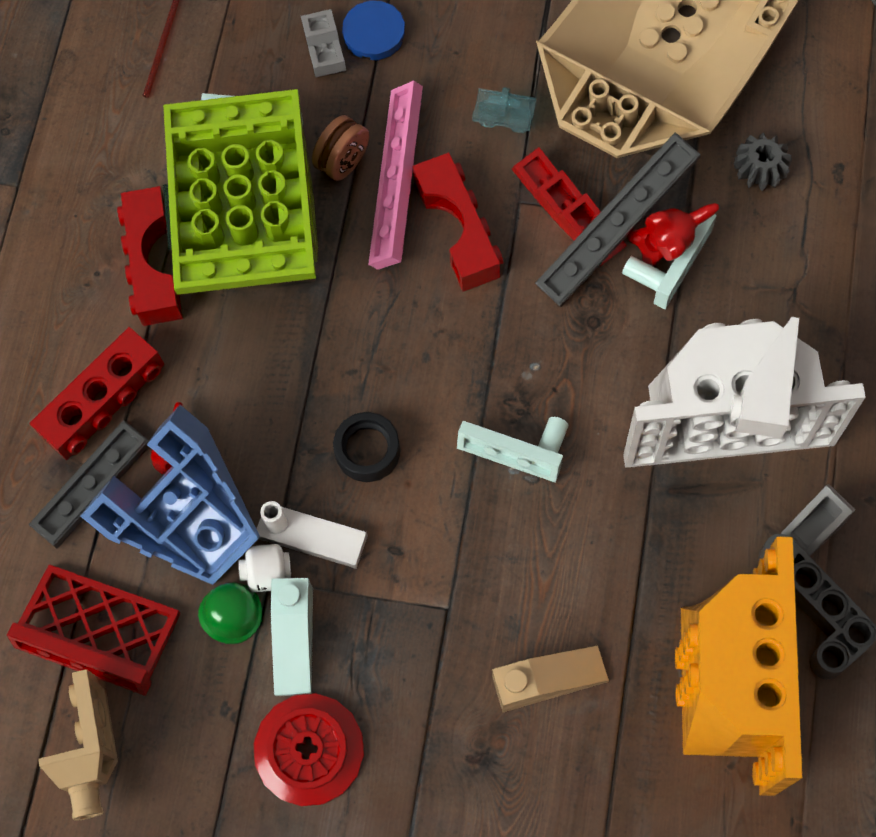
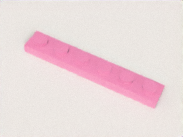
M411 81L391 90L368 265L376 269L400 263L402 260L411 191L412 166L414 165L423 86L416 81Z

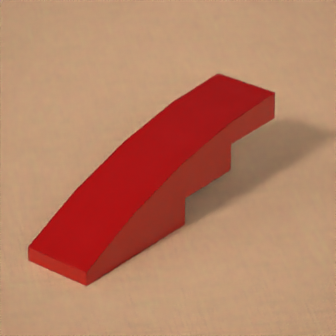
M540 147L513 166L512 171L573 241L600 214L601 211L587 193L582 195L563 169L558 172ZM622 241L600 266L627 246L626 243Z

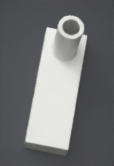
M275 501L263 504L260 510L261 518L257 526V531L260 535L259 540L278 544L357 569L368 537L367 532L281 507Z

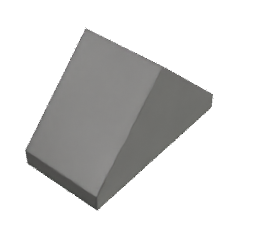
M828 484L781 534L793 537V540L811 556L847 522L855 509Z

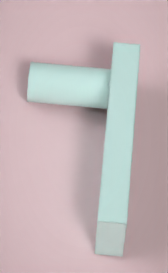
M714 214L696 227L693 244L673 261L667 273L631 256L622 274L656 291L653 304L666 310L713 231L717 215Z
M550 417L539 445L535 446L462 421L458 431L457 449L556 483L563 455L558 452L569 425L562 418Z

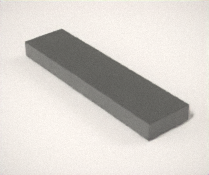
M123 420L28 525L57 549L83 521V518L80 516L92 499L114 476L120 479L149 447L147 445L149 440Z

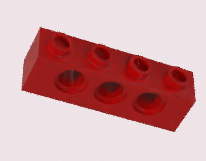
M128 327L29 424L40 437L67 461L72 455L80 453L85 448L87 440L96 431L103 430L111 422L112 416L122 406L130 404L136 397L137 391L146 382L153 381L160 374L161 368L165 364L158 351L133 329ZM132 367L127 375L118 376L123 368ZM107 391L104 398L94 400L98 392ZM82 415L78 423L69 425L72 417Z

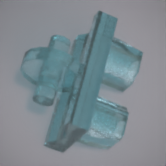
M503 87L502 92L479 88L472 121L480 122L481 126L493 128L497 125L509 127L513 132L525 133L531 129L537 98L510 94L511 88Z

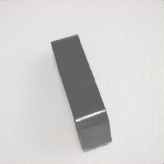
M774 534L769 537L760 550L758 558L760 559L765 556V550L770 548L776 537L789 536ZM793 540L795 603L828 636L811 655L810 666L814 674L819 678L833 679L873 645L876 640V626ZM804 574L809 577L812 587L803 588L798 585L795 575ZM822 601L834 603L838 614L835 616L828 615L822 608ZM849 628L860 630L864 635V643L854 642L849 636ZM822 652L833 653L838 659V667H828L822 660Z

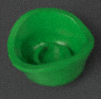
M235 582L225 583L212 589L203 598L198 611L199 622L204 631L214 640L225 644H239L247 641L258 630L262 621V605L256 592H252L247 585Z

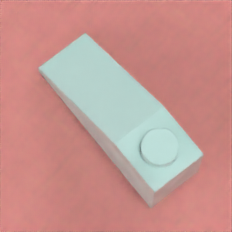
M277 578L271 581V633L275 696L312 694L313 587L308 578Z

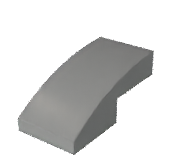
M329 9L301 16L315 77L346 71L332 10Z

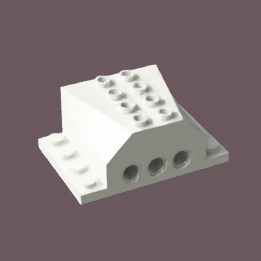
M760 319L746 320L740 325L725 326L723 323L706 325L704 328L698 329L649 384L650 401L643 402L640 406L634 408L623 454L625 468L835 446L866 398L863 383L850 384L849 381L842 380L830 383L825 387L818 351L797 338L789 424L782 439L735 432L736 418H730L733 395H740L744 383L783 330V327L775 321L762 322Z

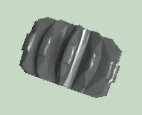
M764 132L759 135L758 139L750 135L746 139L745 144L741 143L736 151L737 157H735L733 164L734 168L738 169V180L748 179V188L753 186L754 183L759 184L761 191L766 189L767 184L776 188L780 180L787 178L790 171L789 166L792 162V155L787 154V144L778 145L777 135L771 140L766 138Z

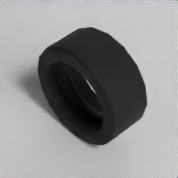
M372 412L356 413L343 420L335 432L333 448L336 461L343 473L353 480L366 483L381 480L391 474L398 464L401 453L398 432L391 421L384 416ZM374 429L381 432L386 438L387 452L378 463L362 466L357 465L349 458L346 449L348 439L359 430Z

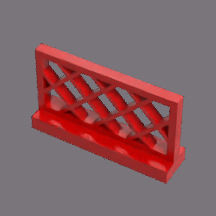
M49 564L18 624L12 623L7 637L13 647L76 671L87 669L103 681L146 696L152 684L150 678L180 617V611ZM54 577L68 582L70 591L50 598L48 588ZM73 584L79 585L80 587L74 588ZM91 590L100 593L103 600L102 603L84 610L82 609L78 598L79 595ZM105 595L113 598L107 600ZM74 598L79 612L59 620L54 605ZM123 602L132 604L136 614L115 622L110 607ZM138 607H141L146 610L140 612ZM50 608L54 619L53 623L40 628L30 624L35 613ZM107 610L112 624L91 632L86 617ZM154 614L168 617L162 629L148 634L143 619ZM82 619L87 634L73 640L65 637L62 627ZM139 621L145 636L124 644L119 629ZM58 630L59 635L56 634V633H53L52 631ZM115 631L120 646L106 652L98 649L94 639ZM158 639L155 646H153L152 641ZM90 641L91 644H92V647L89 646V645H86V644H84V643H87V642ZM148 643L151 654L146 665L131 661L127 651ZM124 653L125 658L119 657L117 655Z

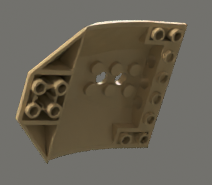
M572 0L542 38L536 41L559 128L615 158L662 147L675 132L684 140L711 134L762 62L799 0ZM689 5L696 10V13L690 17H684L678 10L682 6ZM668 28H674L680 32L681 36L676 42L668 43L662 38V33Z

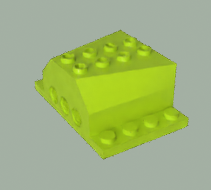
M298 89L163 105L173 280L176 294L316 279L315 262H317L318 240L315 207Z

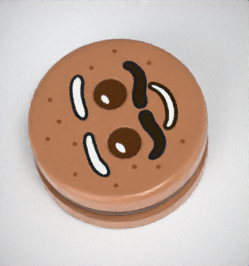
M346 115L335 118L324 129L316 142L312 154L313 166L318 170L326 172L335 181L346 178L361 161L369 143L368 129L361 124H357Z

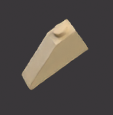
M598 646L530 658L492 669V678L502 712L609 682Z

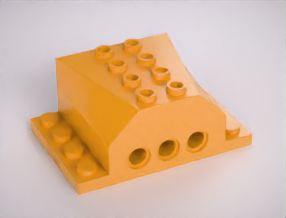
M776 537L770 548L765 550V556L759 559V565L753 569V574H737L708 599L693 606L682 607L681 639L679 647L675 649V668L682 669L680 684H676L675 700L676 707H682L683 755L758 757V762L753 763L752 777L753 784L759 786V795L775 796L802 779L793 537Z

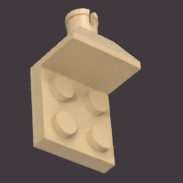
M87 669L73 672V685H69L70 700L72 706L77 707L79 721L75 722V734L80 745L83 744L84 748L38 759L39 767L57 787L68 792L71 799L72 818L74 821L90 819L103 814V808L100 804L99 786L107 784L118 762L105 682Z

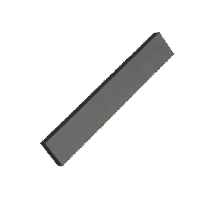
M675 132L535 284L557 305L562 307L701 157L700 153Z

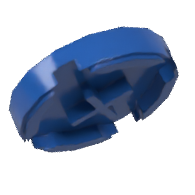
M366 1L357 4L348 11L343 20V39L346 47L355 56L360 58L362 56L370 57V60H381L390 57L400 49L405 35V22L401 12L393 5L383 1Z

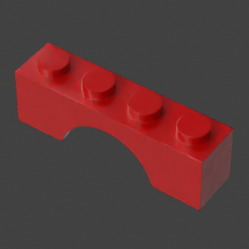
M448 152L413 165L414 183L425 208L446 211L456 217L463 227L460 239L449 249L450 264L462 292L500 278V265L504 263L499 247L497 245L492 246L488 236H491L486 219L478 217L475 210L478 208V203L471 189L467 191L463 184L466 179L461 164L459 162L454 164Z
M160 186L121 193L122 206L117 207L119 222L121 226H125L126 235L121 236V243L125 256L129 255L130 265L125 266V274L128 285H133L134 295L129 296L131 313L133 316L138 315L143 326L183 319L180 294L177 295L174 290L173 275L161 273L153 269L148 261L153 244L158 238L171 230L167 201Z

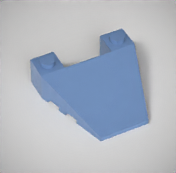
M179 405L157 429L147 444L172 467L143 498H140L114 476L92 499L80 517L108 540L118 544L121 541L141 549L139 553L150 558L152 555L172 563L171 567L213 585L259 539L260 535L208 428L183 406Z

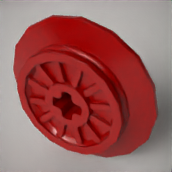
M317 693L294 695L275 705L261 721L254 740L255 767L263 784L280 800L299 806L323 805L342 795L357 778L364 757L363 735L353 714L336 699ZM311 738L312 744L317 746L318 750L317 753H310L309 759H304V754L298 751L299 745H305L307 739Z

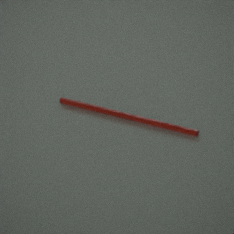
M173 0L143 92V97L149 98L180 0Z

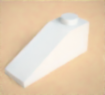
M790 318L744 383L740 395H733L730 418H736L735 432L782 439L789 424L799 318Z

